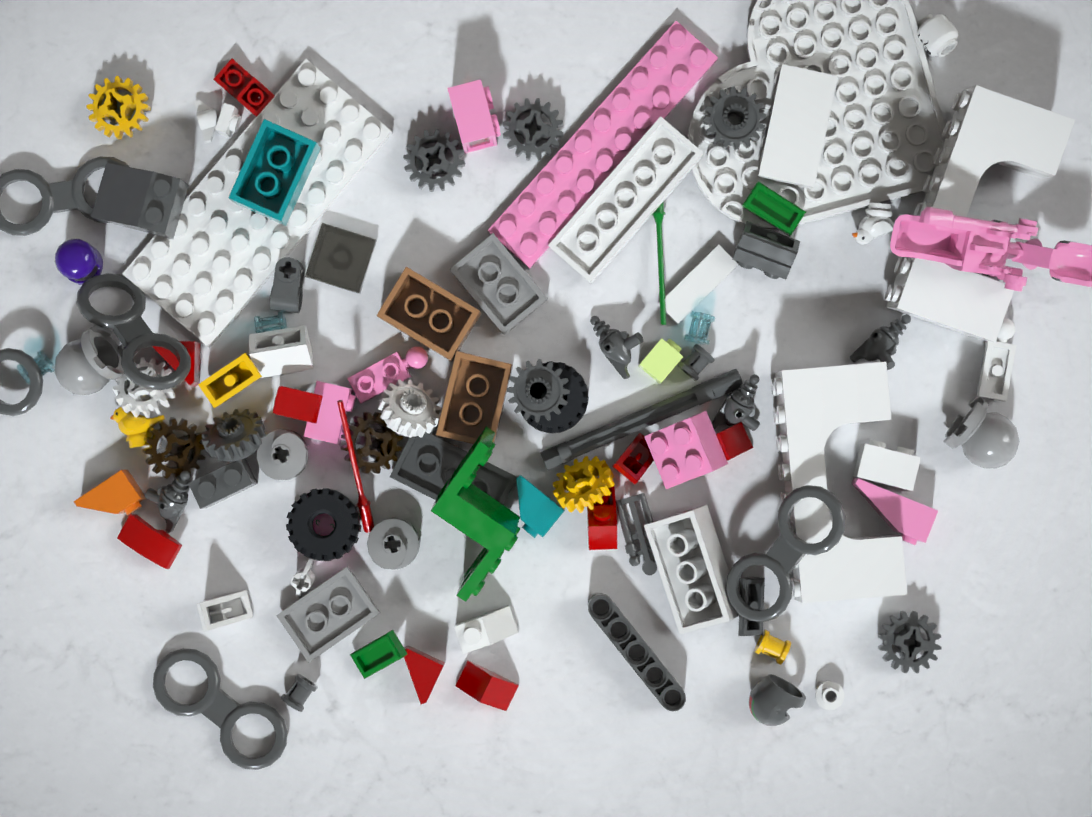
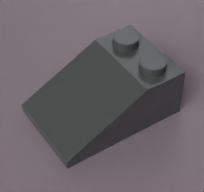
M106 163L91 218L174 239L189 185L180 178Z

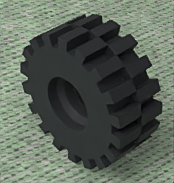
M549 362L543 363L542 366L546 367ZM553 362L552 370L555 372L561 368L563 371L559 376L560 379L568 378L569 382L563 385V389L570 390V394L564 395V400L568 402L567 406L561 405L558 407L561 412L560 415L551 412L550 421H547L545 416H540L539 423H536L535 416L533 415L526 420L529 425L542 432L561 433L571 429L582 419L587 409L589 399L588 388L583 377L576 369L562 362ZM541 383L532 385L530 388L531 396L535 399H541L542 393L546 389L545 385ZM522 410L521 414L524 418L525 412Z
M316 488L310 490L311 492L307 494L303 493L297 502L294 501L291 505L293 508L287 515L289 521L286 524V530L289 531L290 536L288 538L294 544V548L304 556L317 561H331L343 557L342 555L345 553H349L354 543H357L359 539L358 534L361 532V518L355 504L342 493L329 488L319 490ZM326 513L334 519V530L327 536H320L313 530V520L319 514Z

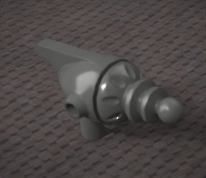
M905 314L901 317V321L896 319V323L891 322L890 327L882 326L876 329L850 356V360L852 362H856L859 359L867 361L880 360V362L887 363V370L892 369L895 366V362L891 356L897 351L896 348L899 344L898 335L904 334L902 330L907 329L905 324L910 323L911 317Z
M598 316L591 317L590 322L592 325H595L593 330L597 331V337L600 336L599 346L602 353L622 378L628 379L630 377L627 366L631 362L630 349L644 341L642 335L637 332L629 337L626 331L620 332L617 329H610V325H605V321H600Z
M751 375L750 380H745L744 384H741L740 389L734 390L728 395L712 421L714 429L721 424L730 426L742 422L752 431L759 427L760 422L753 417L756 411L752 397L755 396V390L758 388L756 385L760 380L758 375Z
M187 470L182 471L172 481V484L162 486L157 491L149 488L145 493L146 499L158 504L160 515L166 521L167 533L174 530L187 505V490L189 488L188 483L190 482V473Z

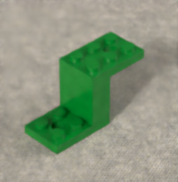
M488 427L484 428L440 490L431 509V512L484 547L462 577L456 596L465 602L471 594L474 596L478 595L485 584L484 580L488 572L491 574L495 572L501 563L500 558L504 553V549L508 552L511 550L518 539L517 534L521 529L518 527L519 515L472 484L479 469L478 464L481 466L486 464L496 445L492 442L495 432Z

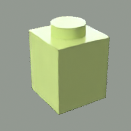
M661 338L638 366L661 384L684 357L679 353L682 349L671 339L665 341Z

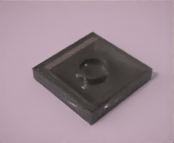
M322 223L305 277L360 294L377 240Z

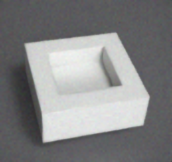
M223 104L215 128L220 135L231 138L232 133L237 132L241 122L239 110L233 105Z

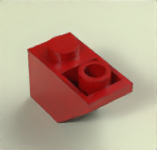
M615 486L608 488L611 494L610 496L603 495L602 504L595 502L594 509L592 510L587 506L589 550L617 549Z

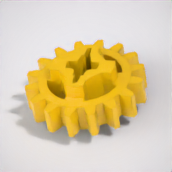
M119 76L115 77L114 83L105 78V86L101 87L96 84L97 94L89 93L88 95L93 100V104L86 105V108L94 112L88 118L92 122H97L95 128L98 131L104 129V135L109 138L113 132L118 139H122L124 132L131 138L133 137L132 129L136 128L142 131L143 129L139 123L141 121L148 122L149 120L144 115V112L150 111L151 107L143 103L149 97L145 93H141L143 88L139 84L133 86V81L130 78H127L124 83ZM118 90L128 91L132 93V95L127 94L125 96H122L118 92ZM116 99L122 104L120 106L121 116L115 111L117 109L116 104H118ZM134 110H136L135 115L131 119ZM115 119L119 126L108 124L105 120Z
M584 456L582 462L574 459V465L571 467L565 465L564 469L566 471L556 474L559 480L552 484L555 488L553 494L562 508L567 507L569 512L577 508L579 513H582L584 507L588 506L590 510L594 509L595 502L602 504L603 495L610 496L611 492L608 488L615 485L612 480L614 474L606 461H600L597 456L591 461L588 456Z

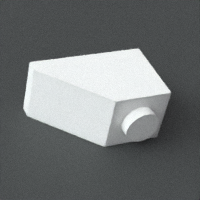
M510 606L465 620L454 626L463 654L489 646L519 633Z

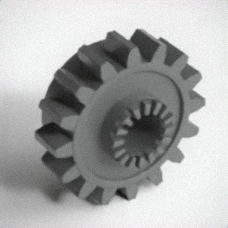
M732 86L729 94H726L722 89L719 91L720 99L714 96L711 97L710 103L713 107H705L704 112L710 115L703 119V124L709 125L706 135L713 134L715 137L713 144L723 143L724 150L728 146H733L734 151H738L741 144L746 149L749 148L751 145L750 139L757 142L760 138L756 131H764L765 125L760 123V121L765 120L767 114L759 112L764 104L763 102L757 104L754 102L757 96L755 93L750 97L746 96L747 88H743L741 93H736L735 86ZM731 113H736L741 117L742 123L733 125L728 121L727 116Z
M541 359L537 360L536 366H532L530 361H526L527 369L523 370L517 367L516 370L519 376L509 377V380L514 383V387L507 388V392L514 393V397L508 400L509 404H518L514 412L517 414L523 410L525 412L524 420H528L533 415L535 416L536 423H539L540 416H545L547 421H550L551 412L557 415L561 414L558 408L559 404L565 406L568 404L566 400L562 399L563 395L570 394V390L563 389V385L569 382L568 378L560 379L559 376L563 370L560 368L554 372L552 370L553 362L551 361L546 367L542 366ZM536 383L545 385L547 388L545 397L542 399L532 397L530 394L532 385Z
M235 409L233 414L230 415L224 412L221 419L213 418L214 424H206L207 431L201 433L203 437L202 443L210 457L216 456L219 461L225 462L239 461L249 457L260 447L262 438L266 437L261 417H258L257 412L250 414L249 409H245L242 413Z

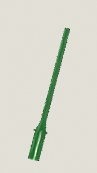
M664 201L652 214L656 222L660 319L662 326L666 325L662 221L664 215H666L664 212Z

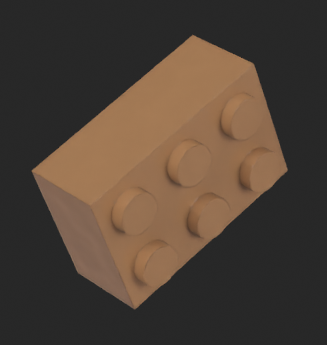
M405 267L376 316L453 362L456 351H459L479 319L481 312L410 268Z
M456 351L436 435L474 444L484 428L488 427L495 432L492 441L495 443L513 364Z

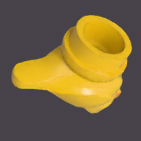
M119 407L114 411L110 419L115 420L120 431L127 435L126 442L129 441V447L135 448L149 445V443L144 441L145 437L152 438L153 436L149 429L153 428L160 420H165V417L160 415L154 418H146L140 414L138 417H134L131 411L125 413L123 408Z

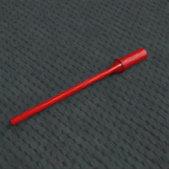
M338 400L337 404L359 495L356 505L359 508L364 532L368 533L374 528L370 509L371 502L366 498L363 491L343 400Z

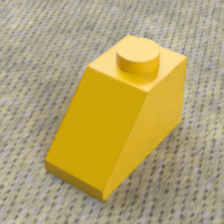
M244 353L198 385L212 406L216 408L261 378L262 375L248 354Z

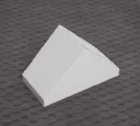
M247 590L197 603L204 632L253 618Z

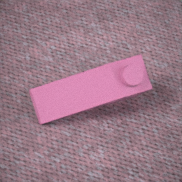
M853 478L851 484L890 528L901 534L903 541L916 545L917 541L926 543L938 510L859 478Z

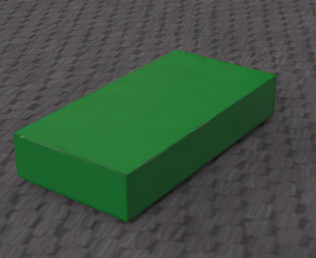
M759 181L742 205V207L789 237L806 213V211Z
M391 630L354 651L350 656L365 679L407 655V652L394 630Z

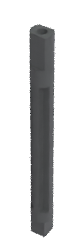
M733 369L698 384L687 391L568 442L565 441L540 452L547 470L553 469L574 460L578 456L737 390L743 384L741 376L737 369Z

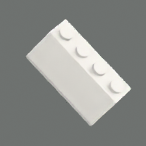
M707 505L644 525L679 634L728 622L739 616L728 599L726 582L729 570Z

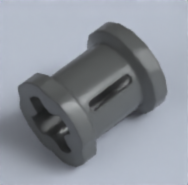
M696 343L693 346L694 351L684 362L678 363V367L694 381L699 379V373L708 363L715 361L704 348Z
M297 674L295 677L296 681L287 694L281 696V699L293 709L302 712L304 710V703L312 691L315 692L318 687L306 677Z

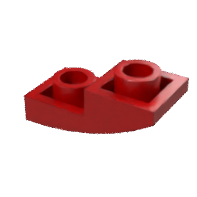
M233 58L213 79L256 117L275 97L271 91L249 74Z
M137 514L129 515L117 539L132 550L165 569H170L182 547V544L167 532L155 529Z

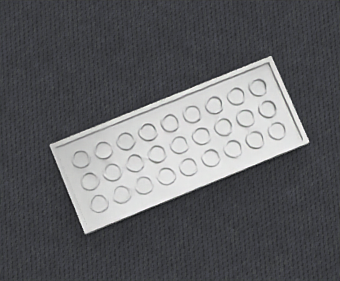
M305 59L278 90L275 97L255 117L185 199L174 239L155 235L122 274L206 346L211 347L273 275L276 263L290 255L393 132ZM264 119L311 139L321 147L286 226L235 204L228 198Z

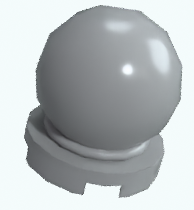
M94 325L82 333L81 339L64 345L55 360V375L62 387L73 394L90 395L100 391L109 380H116L125 374L121 366V355L125 347L123 344L118 346L110 337L113 334L111 330Z
M978 396L968 404L972 409L964 418L961 415L957 416L946 432L945 437L947 438L943 442L952 449L962 445L964 455L972 464L979 467L999 468L1005 466L1013 459L1020 441L1017 428L1007 417L999 413H987L988 403Z

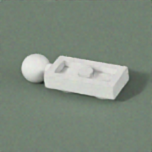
M1004 318L996 342L986 341L976 397L1007 401L1017 346L1007 343L1008 339L1015 333V325L1008 318Z

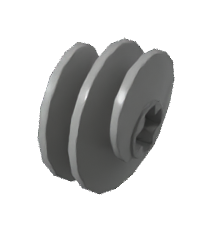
M278 429L262 438V444L257 449L256 458L260 469L268 477L275 480H290L298 476L305 469L308 461V448L304 439L297 432ZM279 448L289 451V456H286V462L283 459H277L276 454L280 453Z
M390 518L376 524L369 533L367 541L368 553L373 562L381 568L392 570L404 568L415 559L419 552L420 540L418 533L410 523L403 519ZM390 536H394L395 540H400L401 546L397 547V552H394L392 547H387V542L391 541Z

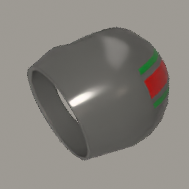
M769 674L751 690L749 708L753 717L760 723L767 726H777L790 719L787 713L788 709L801 708L804 705L806 696L790 682L776 675Z

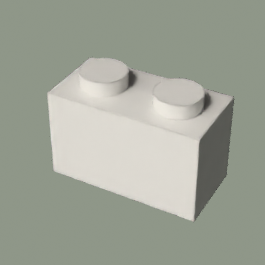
M306 325L249 335V355L261 373V378L313 369V353Z
M870 439L869 444H860L852 477L913 491L921 457L913 456L914 450L897 446V450L893 451L886 449V443Z

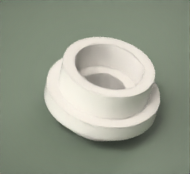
M826 681L821 683L816 689L815 698L823 709L835 710L844 701V691L838 683ZM828 691H834L835 698L832 701H827L825 698Z

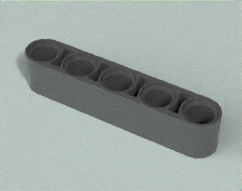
M603 593L593 595L588 601V611L594 621L660 704L669 711L680 710L686 702V695L682 687L612 599ZM598 599L606 600L609 604L608 611L604 614L599 615L593 611V603ZM615 622H622L626 625V633L621 637L611 634L610 629ZM635 644L644 647V654L639 659H633L628 654L629 648ZM652 667H658L662 670V676L657 681H650L646 677L647 671ZM669 690H677L680 693L679 700L674 704H669L664 700L665 694Z

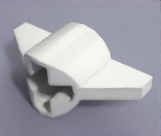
M196 100L194 104L197 119L205 143H208L213 139L219 116L213 108H210L200 100Z
M309 558L306 567L298 570L291 579V584L296 589L295 599L297 600L300 599L302 592L307 591L315 581V575L310 570L314 559Z

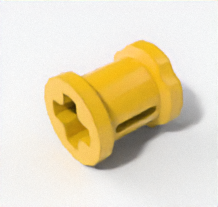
M765 629L763 635L757 641L754 652L766 654L776 659V663L781 665L790 650L791 641L786 640L784 642L770 635V631Z

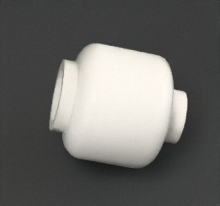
M929 14L918 23L917 36L929 56L944 57L956 48L959 33L946 15L938 14L933 16Z

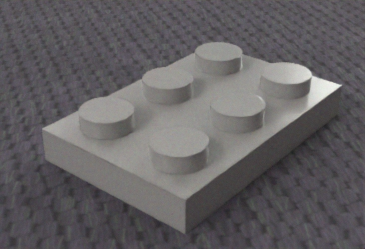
M494 233L449 269L503 335L507 334L548 300Z
M347 566L276 616L309 663L376 617L380 612L349 566Z

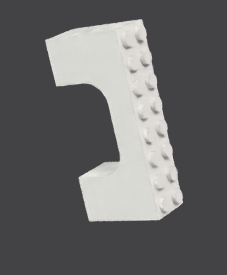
M978 85L963 90L954 99L952 109L955 110L952 121L948 120L942 133V137H945L942 149L938 148L934 155L933 164L936 166L933 175H929L925 181L923 192H926L923 203H918L914 215L920 216L926 207H933L952 211L957 216L967 217L979 180L985 170L993 164L1002 165L1036 178L1055 176L1075 119ZM899 257L894 269V273L897 274L894 285L890 284L885 294V300L888 301L887 308L980 340L996 342L1014 290L1004 288L1005 283L977 273L959 271L945 263L919 258Z
M886 362L781 370L775 373V378L771 379L772 396L777 395L778 406L773 408L774 423L779 424L780 435L776 436V449L778 453L782 452L783 464H778L780 481H784L785 492H781V504L789 493L799 487L812 485L821 486L827 490L824 448L829 435L836 428L844 424L892 420ZM812 497L801 499L795 504L791 512L790 523L797 537L807 543H818L825 539L832 529L828 506L823 501ZM887 534L851 538L842 535L839 543L828 552L819 555L805 554L792 571V595L800 603L907 595L902 536Z

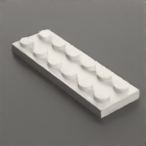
M660 116L548 246L592 284L704 156V153Z

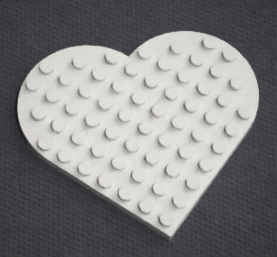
M757 0L747 29V54L749 62L730 69L705 91L693 112L689 125L687 139L704 153V156L691 171L699 189L715 208L739 223L746 224L748 221L767 229H776L742 207L758 181L806 211L798 225L868 207L869 203H883L923 192L925 181L929 175H933L936 166L933 164L934 155L938 148L942 149L945 137H942L945 124L924 48L917 36L918 26L909 1ZM782 64L838 76L814 188L757 177ZM732 86H735L736 93H741L743 88H747L746 96L748 97L755 93L757 96L754 102L756 104L763 102L764 104L759 112L767 114L766 119L760 121V123L765 125L764 131H756L760 136L758 141L750 139V147L746 149L741 144L738 151H734L733 146H728L724 150L723 143L721 142L714 145L713 140L715 137L713 134L706 135L709 125L703 124V119L710 116L704 112L705 107H713L710 103L711 97L714 96L720 99L719 91L723 89L726 94H729ZM731 113L727 116L728 121L733 125L742 123L741 117L736 113Z

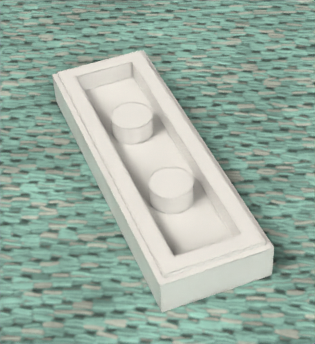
M720 245L712 250L665 297L666 313L677 325L738 266V263L732 260L733 258Z

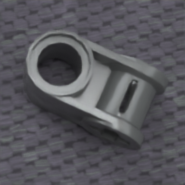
M284 257L276 263L270 294V310L300 313L303 299L304 267L298 260ZM291 263V267L296 268L295 274H290L288 278V274L284 273V268H289Z

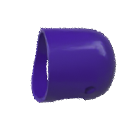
M67 240L58 247L55 253V264L58 271L78 285H82L85 281H76L74 279L86 277L92 272L95 265L98 266V269L94 276L100 275L102 272L103 259L101 254L95 247L84 240Z

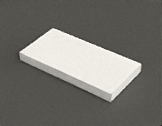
M785 64L781 65L757 177L808 188L815 187L838 76Z

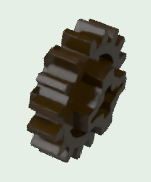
M363 412V419L359 416H354L355 424H348L358 469L361 468L363 473L369 474L372 470L373 473L379 474L381 467L389 470V461H398L397 456L394 455L395 451H402L403 449L397 446V441L402 440L403 436L396 435L392 429L387 427L384 419L380 417L382 413L375 412L372 416L370 412ZM377 424L382 428L374 431L369 425ZM342 434L341 438L346 440L345 434ZM347 443L340 447L341 450L348 451ZM348 452L344 459L345 461L350 462L351 460ZM370 455L375 461L367 462L362 457Z
M170 417L168 425L160 420V428L158 430L152 427L149 429L153 434L152 438H144V441L149 443V447L142 449L143 453L151 456L145 462L148 465L155 464L152 471L156 474L163 470L162 477L168 479L171 473L174 479H176L185 470L191 476L190 468L193 467L199 470L200 466L196 463L197 460H205L206 458L200 454V450L205 449L203 443L199 442L203 438L201 432L194 433L197 426L191 424L187 427L188 420L183 418L177 424L176 418ZM172 430H181L188 435L177 437ZM162 437L161 446L157 449L158 441ZM173 443L180 445L177 448V454L169 452L173 449ZM193 448L190 458L187 459L190 449ZM172 460L177 467H168L163 465L162 462Z

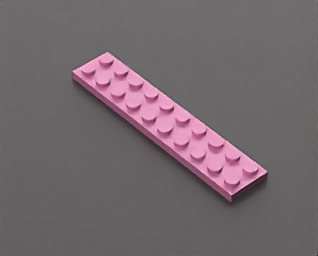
M675 21L488 229V232L490 234L494 233L505 248L531 269L549 249L548 245L658 118L661 116L665 119L714 65L718 57L680 23Z

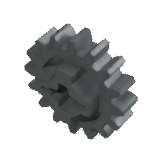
M526 98L525 106L523 107L516 102L514 104L516 112L507 111L506 115L510 121H503L502 124L504 128L509 129V131L503 133L504 139H511L507 144L508 149L516 147L515 155L517 157L522 153H526L527 161L531 159L532 155H536L538 161L541 160V153L543 152L551 156L552 151L550 147L559 148L560 143L556 138H562L564 134L561 130H557V128L563 126V120L555 119L559 115V111L554 110L550 112V102H547L544 107L541 106L540 98L535 100V104H530L529 99ZM530 112V115L524 120L518 119L523 114ZM541 113L549 119L552 126L544 124L541 119ZM536 118L537 129L541 131H536L532 141H530L529 130L526 128H531ZM514 132L523 136L525 146L517 140ZM542 139L548 140L542 146L536 147V143Z
M436 129L434 136H430L429 132L424 130V138L420 139L415 135L416 144H407L406 147L411 154H406L403 158L405 161L410 162V164L404 168L406 172L413 171L409 177L411 182L417 179L420 180L418 184L420 189L427 184L429 185L430 192L434 191L435 186H439L442 191H445V183L448 182L454 186L453 177H462L458 167H464L465 161L460 160L459 157L465 154L463 149L456 150L459 145L457 139L450 142V133L447 132L441 137L439 129ZM429 143H436L434 147L427 149L423 147ZM448 148L453 154V164L445 158ZM439 154L438 157L441 163H435L430 167L431 164L428 158H435ZM416 158L423 162L424 166L421 173L416 168ZM436 174H446L441 178L433 179L434 175Z
M900 611V619L891 615L890 621L892 624L890 626L882 624L886 633L878 634V638L884 640V644L879 645L878 649L887 652L882 658L884 661L893 660L891 663L893 669L896 670L901 665L903 673H908L909 667L912 668L913 672L919 673L920 665L928 669L930 668L929 659L937 661L938 658L933 652L942 648L935 644V640L940 639L941 634L933 633V630L937 627L935 623L926 624L928 616L922 615L918 619V612L912 611L910 617H908L905 611ZM905 624L903 630L897 634L894 633L898 627ZM919 626L926 632L928 640L923 639L920 635ZM911 637L915 640V644L909 645L908 648L904 644V640ZM891 644L896 645L900 650V658L893 652ZM922 650L925 651L921 657L915 659V655Z

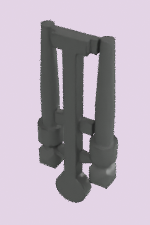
M642 493L616 500L621 528L626 542L625 549L626 553L630 556L629 563L632 566L639 565L640 558L637 555H643L645 560L642 565L643 572L646 575L655 574L657 565L654 561L650 560L649 553L652 552V549L646 546L644 537H647L646 531H642L635 506V501L641 500L646 524L654 522L645 494ZM628 503L637 532L631 535L622 506ZM639 539L641 550H637L636 543L633 540Z

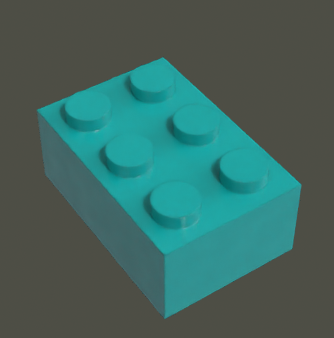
M264 119L228 198L235 204L286 226L321 147L311 139Z

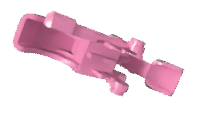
M926 207L920 216L902 214L895 220L890 248L892 253L897 256L941 262L959 271L997 277L1005 282L1004 288L1015 291H1022L1023 286H1026L1027 277L1022 276V269L1005 266L1006 259L1022 263L1030 270L1035 269L1037 266L1050 269V276L1056 281L1092 287V245L1064 240L1058 242L1054 249L1043 247L1039 239L1034 238L1030 240L1031 236H1037L1039 229L1036 227L1037 221L1019 218V223L1014 225L998 220L986 221L957 216L952 211L933 207ZM1011 238H1014V239L1020 238V239L1029 240V241H1027V242H1025V243H1023V242H1017V241H1016V242H1010Z

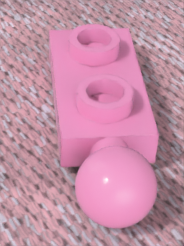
M412 347L407 351L404 359H402L399 352H396L347 379L360 404L383 393L390 383L396 385L400 379L404 382L412 376L408 369L423 368L428 362V354L422 347Z

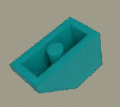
M519 475L516 481L520 519L525 523L522 528L534 538L538 534L544 537L564 510L522 475Z

